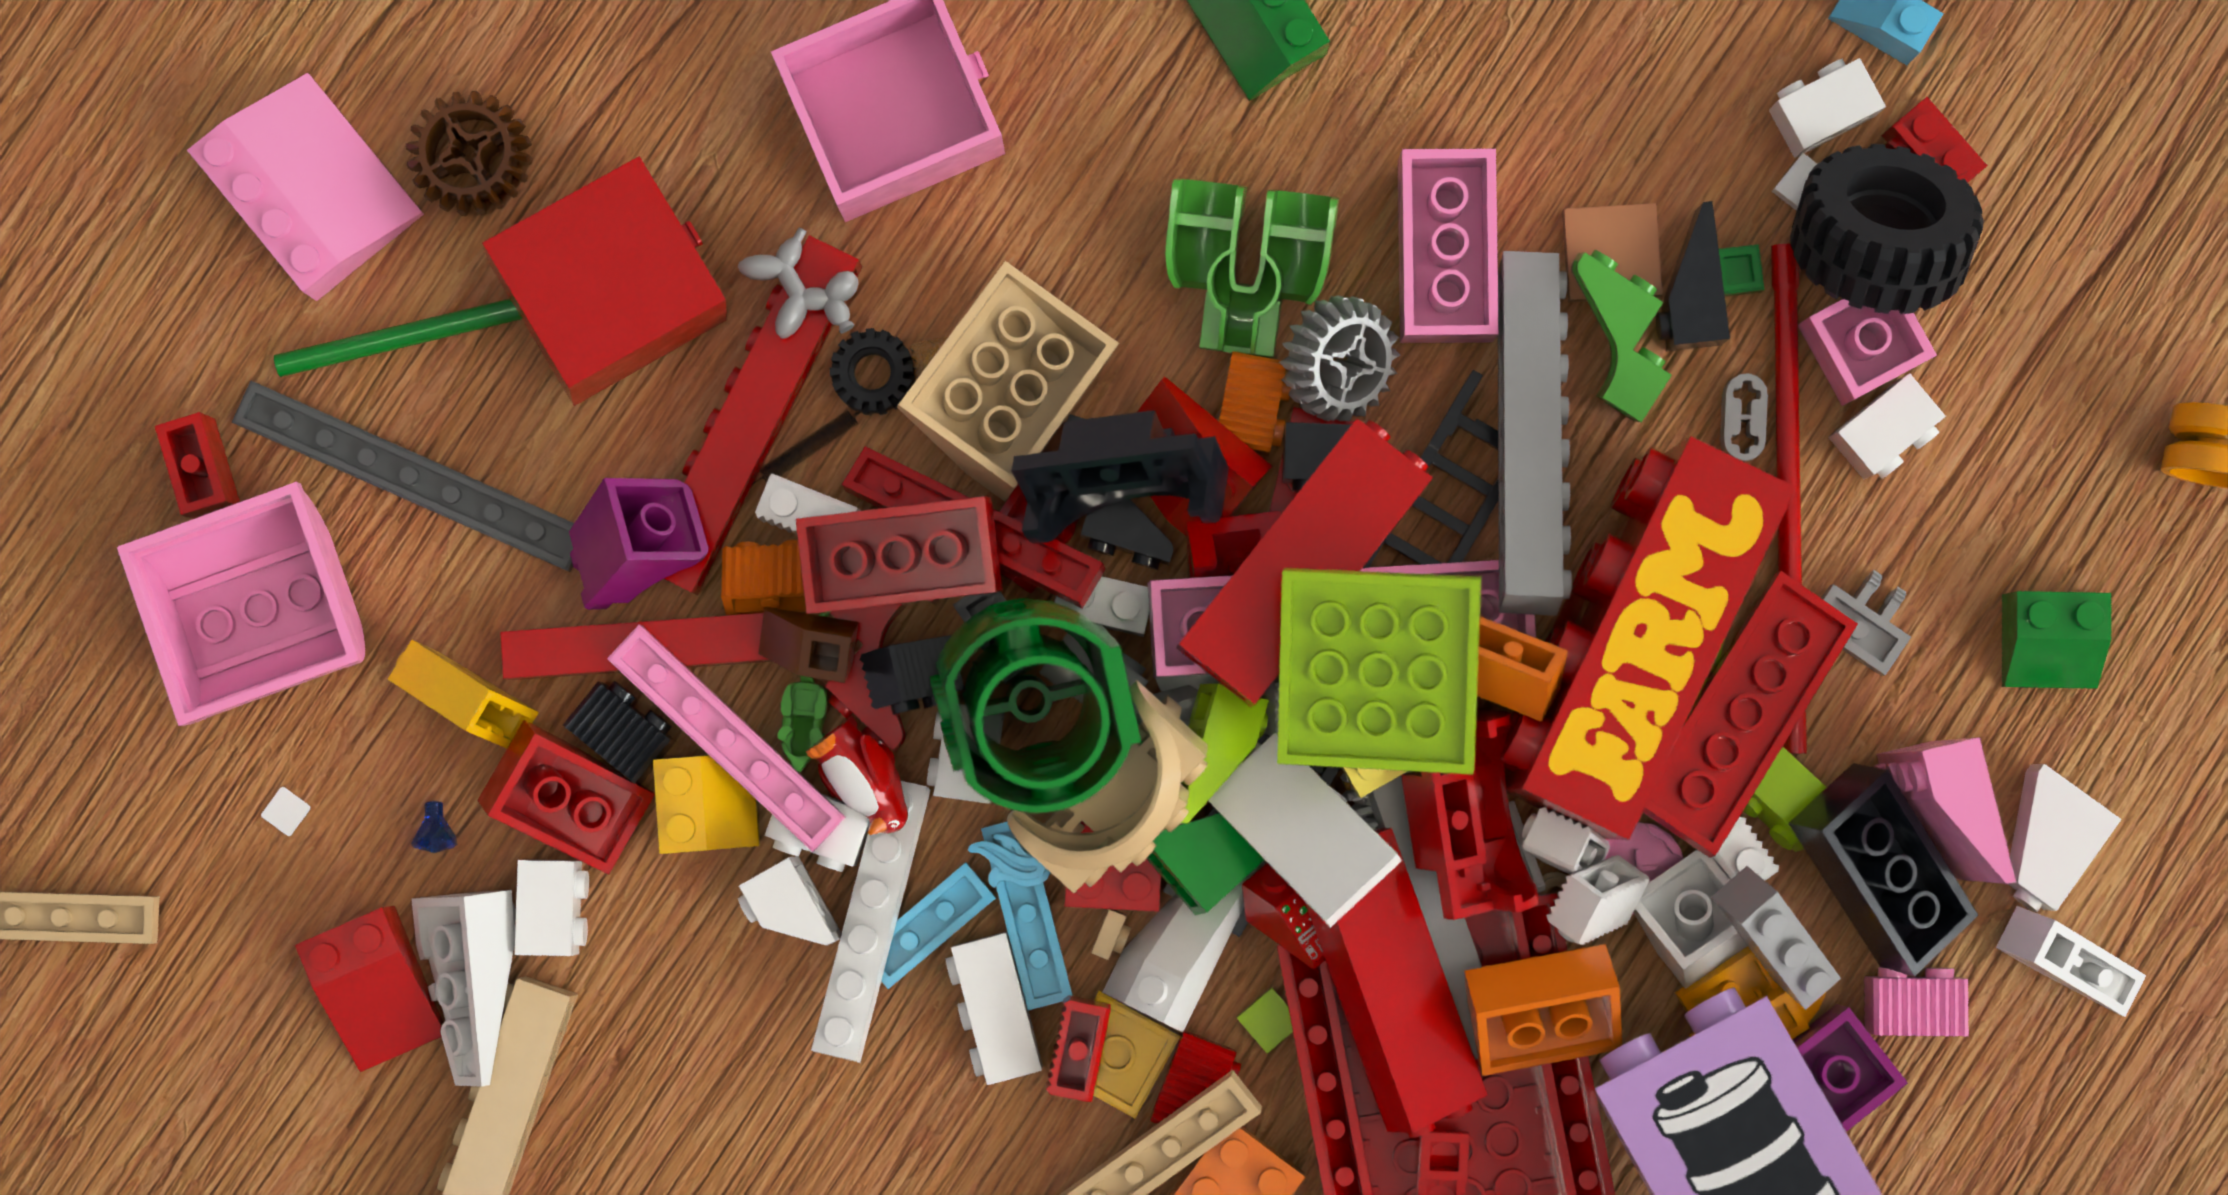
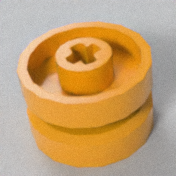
M2197 402L2173 405L2169 430L2183 441L2165 446L2161 466L2162 473L2191 483L2228 489V406Z

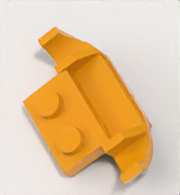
M1748 946L1686 989L1682 987L1675 992L1686 1013L1700 1003L1731 988L1736 989L1746 1007L1767 996L1791 1039H1794L1810 1028L1808 1023L1820 1009L1826 994L1825 992L1805 1010L1772 979Z

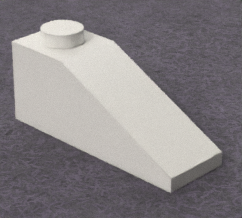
M2019 906L2016 907L1996 946L1997 949L2024 965L2124 1017L2146 977L2145 974L2056 920Z

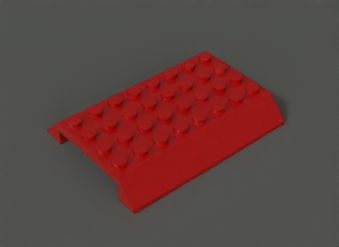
M1557 893L1538 895V905L1521 912L1491 910L1465 917L1481 966L1497 965L1534 956L1568 951L1566 939L1560 935L1558 928L1548 922L1546 916L1552 913L1550 907L1555 905L1554 900L1557 899ZM1276 945L1323 1194L1417 1195L1420 1137L1409 1138L1407 1133L1387 1132L1326 960L1316 969H1312L1282 946ZM1589 1056L1482 1076L1479 1060L1475 1059L1487 1096L1472 1103L1473 1110L1463 1116L1452 1119L1444 1117L1434 1122L1436 1129L1433 1130L1469 1132L1466 1195H1615Z

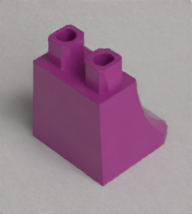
M604 478L569 530L573 546L570 557L573 567L580 572L584 587L580 594L584 608L588 610L608 609L613 603H629L637 595L658 581L701 562L709 550L693 492L687 484L677 479Z

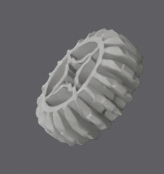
M1338 295L1331 296L1329 301H1315L1314 312L1311 310L1301 311L1303 320L1301 326L1297 324L1290 326L1295 334L1292 342L1282 343L1289 351V356L1279 362L1283 368L1289 370L1282 378L1286 386L1291 388L1288 396L1292 397L1295 402L1300 403L1299 407L1303 408V411L1317 415L1318 418L1326 421H1334L1335 419L1350 421L1352 415L1356 417L1365 416L1367 405L1371 407L1379 406L1378 393L1380 391H1390L1386 384L1388 376L1398 374L1391 367L1392 360L1401 355L1391 346L1399 337L1389 330L1392 321L1386 316L1381 315V310L1376 305L1364 302L1363 299L1354 296L1343 297ZM1344 356H1345V357H1348L1347 360H1341V359H1337V361L1333 360V357H1338V358H1344Z

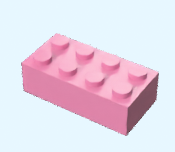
M1402 149L1398 159L1400 343L1493 342L1499 334L1496 149Z

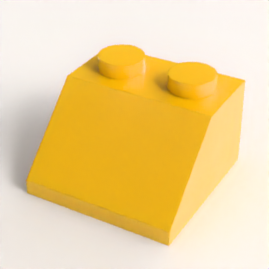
M711 756L653 760L659 854L760 846L757 799Z

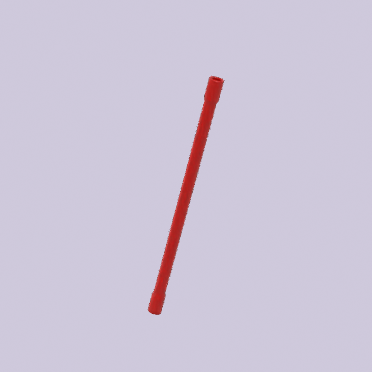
M1776 244L1771 246V282L1774 290L1777 478L1797 487L1777 528L1778 572L1782 571L1802 585L1798 288L1800 286V266L1793 255L1794 251L1790 244ZM1804 711L1783 745L1790 754H1807L1806 711Z

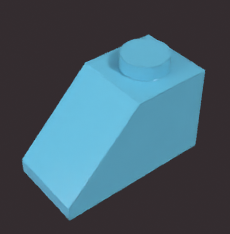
M1839 0L1828 19L1907 66L1921 52L1944 13L1922 0Z

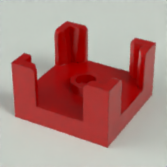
M1280 510L1222 517L1218 522L1204 524L1202 520L1186 522L1188 578L1233 576L1281 515Z

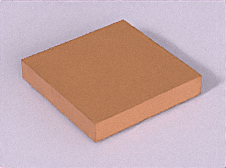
M1656 203L1563 209L1562 220L1568 302L1587 301L1572 274L1571 265L1578 253L1586 252L1591 256L1594 250L1605 254L1618 263L1614 270L1629 281L1633 275L1644 279L1657 288L1653 296H1662Z

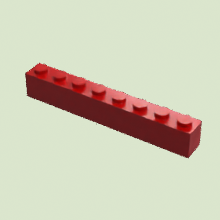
M809 235L805 244L802 245L801 257L794 266V269L805 288L820 287L826 289L830 279L838 272L850 271L858 277L862 265L859 259ZM779 284L774 287L766 303L765 309L769 310L770 313L763 327L756 325L746 342L745 350L750 353L742 369L735 367L728 377L724 387V392L729 394L721 410L714 408L706 421L703 433L708 436L701 450L694 449L691 452L682 471V474L687 476L684 483L693 492L709 550L701 562L664 579L695 595L699 594L753 486L751 484L755 482L760 473L759 468L763 467L833 327V324L827 319L824 309H807L806 316L798 330L788 338H780L775 330V321L779 310L789 296L784 287Z

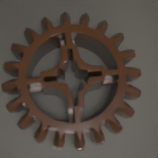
M472 91L467 103H465L463 96L459 92H453L451 106H448L441 98H436L435 106L439 112L433 116L428 110H421V116L427 124L424 128L419 125L411 126V132L419 137L420 140L411 141L406 144V149L410 153L419 155L407 161V167L411 171L419 172L413 179L414 185L418 188L427 187L424 197L428 201L434 202L440 198L439 207L443 211L449 212L456 204L457 212L461 216L468 215L472 203L479 215L487 213L486 201L489 200L497 209L503 208L504 203L499 195L505 191L509 196L517 197L518 191L511 183L514 179L519 182H526L528 176L518 169L519 166L531 165L533 160L529 154L519 152L532 145L531 139L528 136L519 135L526 128V125L521 119L511 120L515 111L509 105L499 108V100L493 95H490L483 102L481 94L478 91ZM482 120L495 125L497 128L489 133L483 130L476 134H469L463 129L460 122ZM447 132L450 139L449 146L443 154L438 156L439 161L435 163L438 143ZM461 138L469 146L471 145L475 150H478L473 151L476 154V157L473 160L475 161L478 170L470 162L461 157L466 156L463 153L465 146L462 143ZM504 144L502 162L496 173L492 176L489 170V162L500 151L499 146ZM463 173H470L479 185L470 188H459L444 183L442 179L450 174L456 177Z

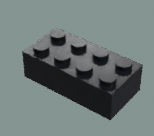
M1853 763L1788 823L1880 967L1915 977L1978 916L1887 769Z

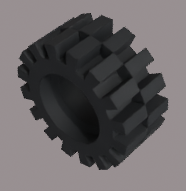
M868 328L866 332L859 333L856 331L851 333L852 337L847 341L843 339L838 344L840 348L837 353L833 352L831 358L832 368H830V377L832 378L834 390L849 408L854 411H860L864 415L872 416V413L884 415L888 414L887 411L892 408L896 410L898 404L912 387V384L915 383V366L908 349L897 336L895 338L890 332L885 330L879 332L875 331L874 328ZM868 355L883 357L888 361L891 368L888 382L879 389L869 390L863 388L857 383L855 378V368L858 362Z

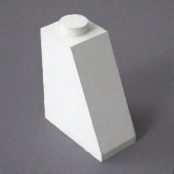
M2031 764L2025 773L2010 853L2016 882L2008 883V885L2017 890L2013 897L2034 912H2038L2040 908L2051 911L2058 910L2121 821L2118 816L2045 764Z

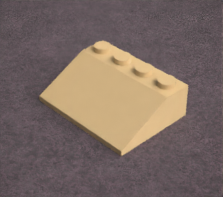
M1005 261L909 389L897 408L968 476L1003 501H1006L1018 485L1011 472L1014 456L1042 452L1119 343Z

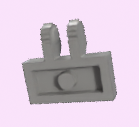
M1873 570L1865 578L1854 597L1832 584L1821 599L1858 623L1842 650L1880 676H1885L1911 638V636L1889 622L1907 594L1906 591L1897 586L1887 595L1878 613L1865 606L1871 595L1881 584L1882 575Z

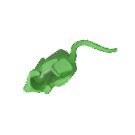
M831 611L822 612L819 616L827 617ZM800 676V682H793L787 685L781 701L782 727L778 732V739L781 740L784 754L790 765L799 773L812 759L807 756L806 751L825 736L822 732L827 715V690L822 685L816 684L814 678Z

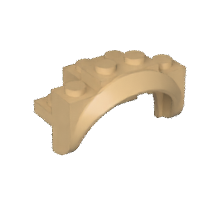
M1138 680L1129 689L1132 701L1135 703L1143 720L1138 725L1141 742L1131 744L1121 768L1106 786L1087 800L1072 807L1056 811L1044 824L1036 820L1028 812L1012 810L1007 815L1008 826L1019 843L1073 893L1084 883L1089 887L1093 886L1103 876L1109 866L1113 865L1122 872L1131 862L1136 866L1140 865L1156 847L1153 840L1164 828L1168 832H1172L1189 812L1185 808L1188 803L1189 791L1180 783L1184 781L1187 785H1190L1208 765L1204 761L1207 755L1208 744L1180 720L1182 707L1169 695L1162 701L1158 700ZM1083 821L1094 832L1081 833L1084 826L1080 822Z

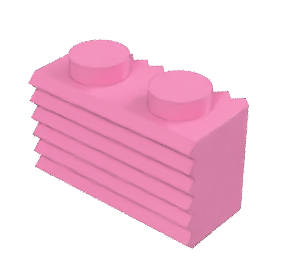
M1878 967V976H1865L1864 1027L1869 1034L1879 1036H1968V979L1954 977L1953 968H1925V977H1907V974Z

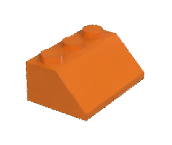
M1606 944L1587 948L1582 947L1550 955L1534 956L1528 959L1487 965L1464 971L1467 1004L1482 1076L1611 1052L1623 1045L1620 986Z

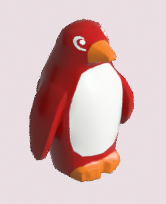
M853 716L849 717L806 751L807 756L817 759L819 762L818 772L820 778L831 795L869 819V835L878 833L890 834L900 831L904 827L908 819V810L900 776L895 767L894 755L888 747L878 744L873 737L863 735L859 731Z

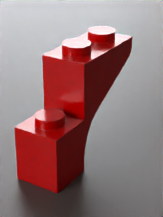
M902 603L831 611L830 614L837 619L859 622L856 642L859 640L863 646L854 655L853 666L845 683L829 681L825 685L833 693L827 701L846 719L854 713L866 725L861 731L863 735H869L878 744H883L892 751H897L906 739L900 714L893 715L891 706L874 709L871 706L873 700L868 697L870 690L866 688L868 681L864 679L866 672L862 670L864 663L860 661L861 654L883 648L884 639L889 627L905 609V606Z

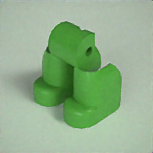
M1173 179L1165 250L1167 274L1174 288L1187 287L1207 290L1199 348L1228 353L1235 351L1274 358L1282 299L1300 301L1312 305L1322 291L1331 258L1339 198L1268 190L1259 270L1254 285L1236 283L1238 240L1241 220L1244 216L1247 187L1191 179Z

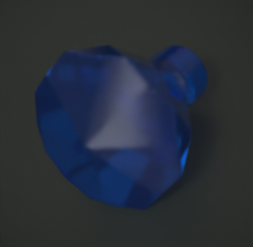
M439 801L426 802L424 804L425 819L411 842L412 847L431 853L454 848L458 843L456 835L444 818L443 803Z

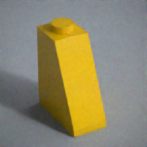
M413 639L405 651L398 657L396 666L388 677L389 681L463 730L506 749L523 720L532 724L539 713L442 653Z

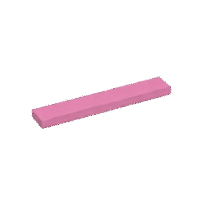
M639 624L607 658L812 852L846 818L844 814L642 625Z

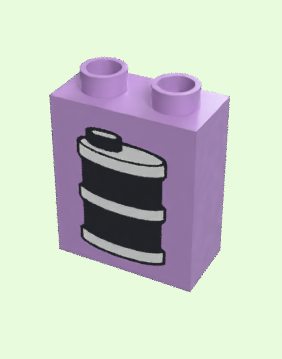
M1735 988L1725 990L1700 1003L1684 1015L1695 1034L1694 1036L1661 1053L1653 1037L1648 1033L1620 1046L1600 1060L1610 1081L1595 1088L1596 1097L1650 1195H1882L1767 996L1746 1007Z

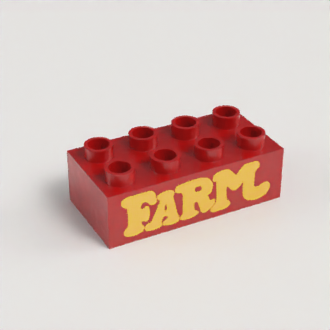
M1691 436L1666 453L1659 452L1650 447L1642 460L1633 459L1610 505L1611 509L1630 517L1620 539L1608 534L1602 544L1597 542L1592 544L1571 586V593L1590 601L1579 625H1576L1567 620L1561 629L1554 626L1545 639V642L1568 651L1560 691L1542 722L1516 711L1511 713L1512 728L1507 733L1505 746L1500 760L1504 761V768L1509 770L1505 778L1508 794L1539 809L1547 807L1551 811H1556L1558 814L1566 816L1568 819L1572 818L1577 823L1580 822L1586 827L1589 826L1605 839L1630 840L1797 488L1796 486Z

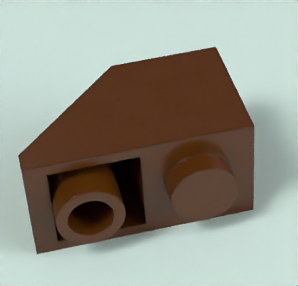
M765 607L758 654L796 675L845 683L853 666L859 622Z

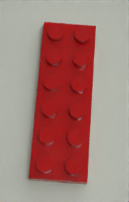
M1782 571L1774 574L1696 699L1643 813L1707 857L1716 856L1858 623Z

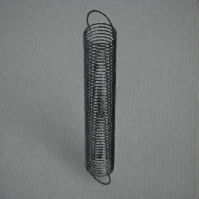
M846 410L845 414L837 416V419L835 418V420L833 419L827 425L825 424V426L823 425V427L819 428L820 431L817 429V431L812 433V436L806 437L804 441L798 442L796 446L794 445L788 451L786 450V452L784 451V453L780 454L781 457L779 456V458L773 459L771 463H767L763 468H759L762 474L760 479L763 478L767 482L768 477H770L769 475L773 474V472L779 476L782 473L784 474L783 470L785 471L786 469L788 471V469H792L791 465L793 466L795 463L798 465L796 460L798 461L799 459L802 462L801 459L808 458L809 454L817 452L816 448L818 450L821 447L823 448L825 446L824 443H831V441L835 440L834 437H839L842 435V432L844 433V431L850 430V427L856 426L858 424L855 419L857 413L851 415Z

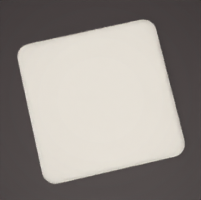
M281 787L264 809L261 816L284 834L291 836L309 812L310 806L285 787Z

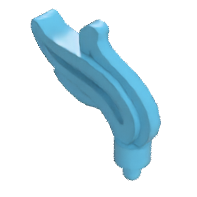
M1004 834L994 835V839L1000 840L1002 846L991 841H980L971 844L968 848L969 852L979 853L996 865L988 875L989 884L992 887H996L1003 880L1021 886H1038L1045 882L1051 873L1031 854L1026 853L1019 842Z

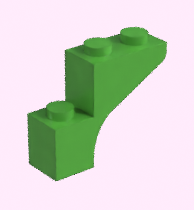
M1594 250L1591 256L1586 252L1578 253L1571 265L1572 274L1606 335L1611 351L1609 372L1596 397L1633 421L1642 423L1672 375L1662 369L1666 361L1644 347L1638 353L1633 349L1664 302L1653 296L1657 288L1636 275H1633L1629 281L1614 270L1618 263L1597 250Z

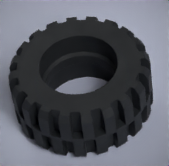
M1871 144L1868 148L1862 149L1860 145L1848 147L1843 153L1837 151L1829 155L1809 172L1793 221L1790 245L1801 270L1806 269L1807 278L1815 286L1821 284L1824 287L1825 293L1836 300L1839 297L1848 300L1850 306L1862 309V306L1874 308L1876 313L1888 314L1891 310H1899L1900 314H1910L1916 312L1919 307L1925 311L1941 304V302L1948 300L1957 293L1959 286L1963 285L1983 230V211L1977 196L1974 195L1972 187L1965 179L1959 180L1956 171L1948 165L1941 166L1935 163L1934 157L1924 153L1919 156L1910 153L1909 148L1897 146L1896 149L1885 148V144Z

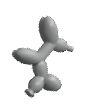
M800 227L793 238L787 239L779 247L776 257L762 254L749 256L739 262L738 269L744 276L753 280L764 281L778 278L789 298L779 310L775 321V330L780 338H788L798 330L803 323L807 309H824L827 319L833 325L839 326L841 334L854 327V323L849 321L850 311L844 301H847L855 294L859 284L858 278L853 272L843 271L838 272L830 279L826 289L820 287L805 288L794 269V266L801 257V241L807 233Z

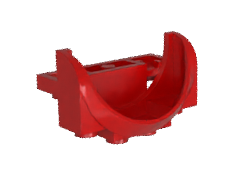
M1477 709L1475 770L1473 774L1414 771L1401 775L1415 869L1437 872L1444 919L1457 920L1491 910L1517 913L1530 909L1539 903L1537 886L1525 867L1516 840L1507 797L1504 761L1500 760L1507 733L1512 728L1511 713L1509 711Z

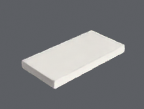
M1274 733L1235 769L1208 802L1331 927L1402 860L1308 765L1277 764L1278 735Z

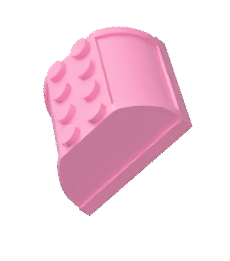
M298 482L117 547L178 726H186L202 721L216 714L337 670L356 665L364 660L365 640L362 624L331 535L317 508Z

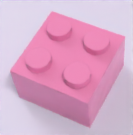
M1842 299L1810 316L1798 325L1842 406L1937 356L1914 313L1900 314L1899 310H1891L1888 314L1876 313L1874 308L1862 306V309L1850 306L1848 300Z

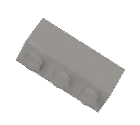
M1746 866L1711 897L1772 979L1805 1010L1841 979L1780 894L1750 867Z

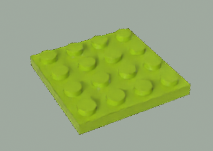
M1284 568L1282 571L1277 764L1473 774L1475 770L1481 577Z

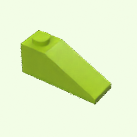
M1207 683L1199 685L1188 727L1208 744L1207 755L1204 759L1208 765L1190 785H1187L1184 781L1180 783L1189 791L1188 803L1185 806L1189 812L1180 824H1188L1256 747L1258 739L1263 736L1268 724L1266 709L1269 700L1260 698L1253 707H1249L1222 684Z

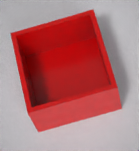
M640 156L482 242L492 270L574 406L727 320L726 299L695 249L697 246L703 245L702 240L689 220L683 225L680 224Z

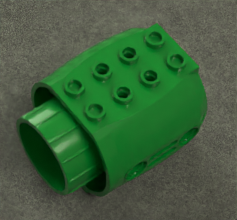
M1018 598L987 606L984 610L968 619L953 633L936 662L938 674L929 676L935 703L942 720L940 722L953 772L961 770L966 783L977 793L991 802L1008 809L1021 812L1044 813L1066 809L1087 800L1105 787L1115 776L1125 761L1131 744L1141 742L1120 645L1101 624L1095 625L1079 612L1059 603ZM1039 625L1056 626L1070 634L1087 654L1094 676L1087 666L1082 664L1075 653L1067 647L1063 640L1058 641L1052 637L1042 635ZM993 638V644L987 647L976 660L972 661V667L965 684V691L962 692L967 716L970 721L969 727L974 737L973 740L964 729L954 681L967 659L981 645ZM1041 663L1059 665L1075 672L1081 678L1046 686L1039 677L1021 675L1009 684L1006 696L988 700L993 689L1004 677L1027 665ZM1027 687H1034L1042 692L1040 704L1032 710H1023L1016 705L1018 694ZM1083 694V704L1078 720L1070 732L1060 741H1045L1014 750L997 743L983 730V717L1012 711L1013 715L1026 723L1037 722L1049 713L1052 701Z

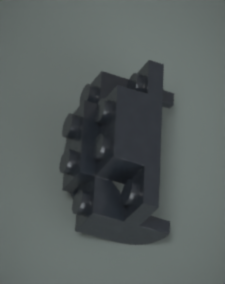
M1155 410L1064 422L1059 451L1014 456L1011 472L1027 500L1022 532L1034 544L1054 540L1067 526L1090 512L1117 502L1146 496H1177L1189 499L1188 513L1190 517L1199 516L1204 524L1216 523L1222 515L1229 471L1228 464L1215 436L1198 438L1196 433L1175 436L1172 428L1163 429Z

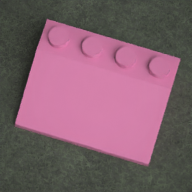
M308 73L225 119L187 150L301 291L316 301L424 215Z
M1980 737L1930 741L1877 754L1879 764L1874 765V767L1889 771L1957 880L2002 884L2016 882Z

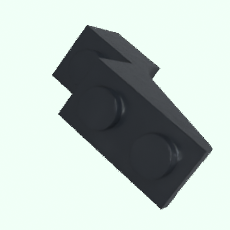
M1069 414L1067 422L1083 420L1084 418ZM1131 499L1107 505L1086 515L1081 538L1089 541L1088 549L1109 556H1114L1116 549L1133 554L1132 563L1158 570L1160 563L1170 565L1173 555L1171 541Z

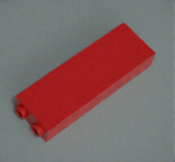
M1358 418L1354 421L1176 647L1177 650L1249 707H1253L1280 673L1283 569L1360 571L1433 479L1432 476L1425 472L1428 469V465L1420 457L1409 450H1405L1403 454L1388 443L1391 438L1390 435L1373 421L1368 420L1365 424Z
M1389 827L1373 830L1399 855L1402 861L1334 925L1329 927L1306 902L1305 904L1387 1132L1407 1133L1409 1138H1415L1435 1130L1434 1122L1444 1117L1452 1119L1473 1110L1472 1103L1487 1096V1092L1393 829Z

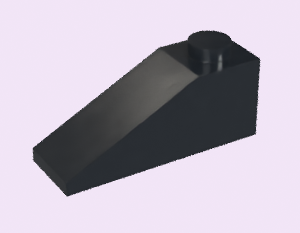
M1713 201L1703 202L1695 210L1663 299L1662 312L1656 313L1657 336L1659 340H1665L1667 352L1721 346L1730 339Z

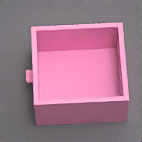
M891 0L771 51L845 222L1005 154L1001 132L978 82L979 79L988 77V72L978 51L967 56L943 0Z

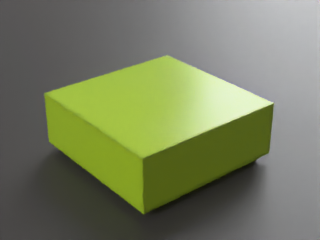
M1272 987L1236 1017L1267 1054L1293 1032L1288 1005Z

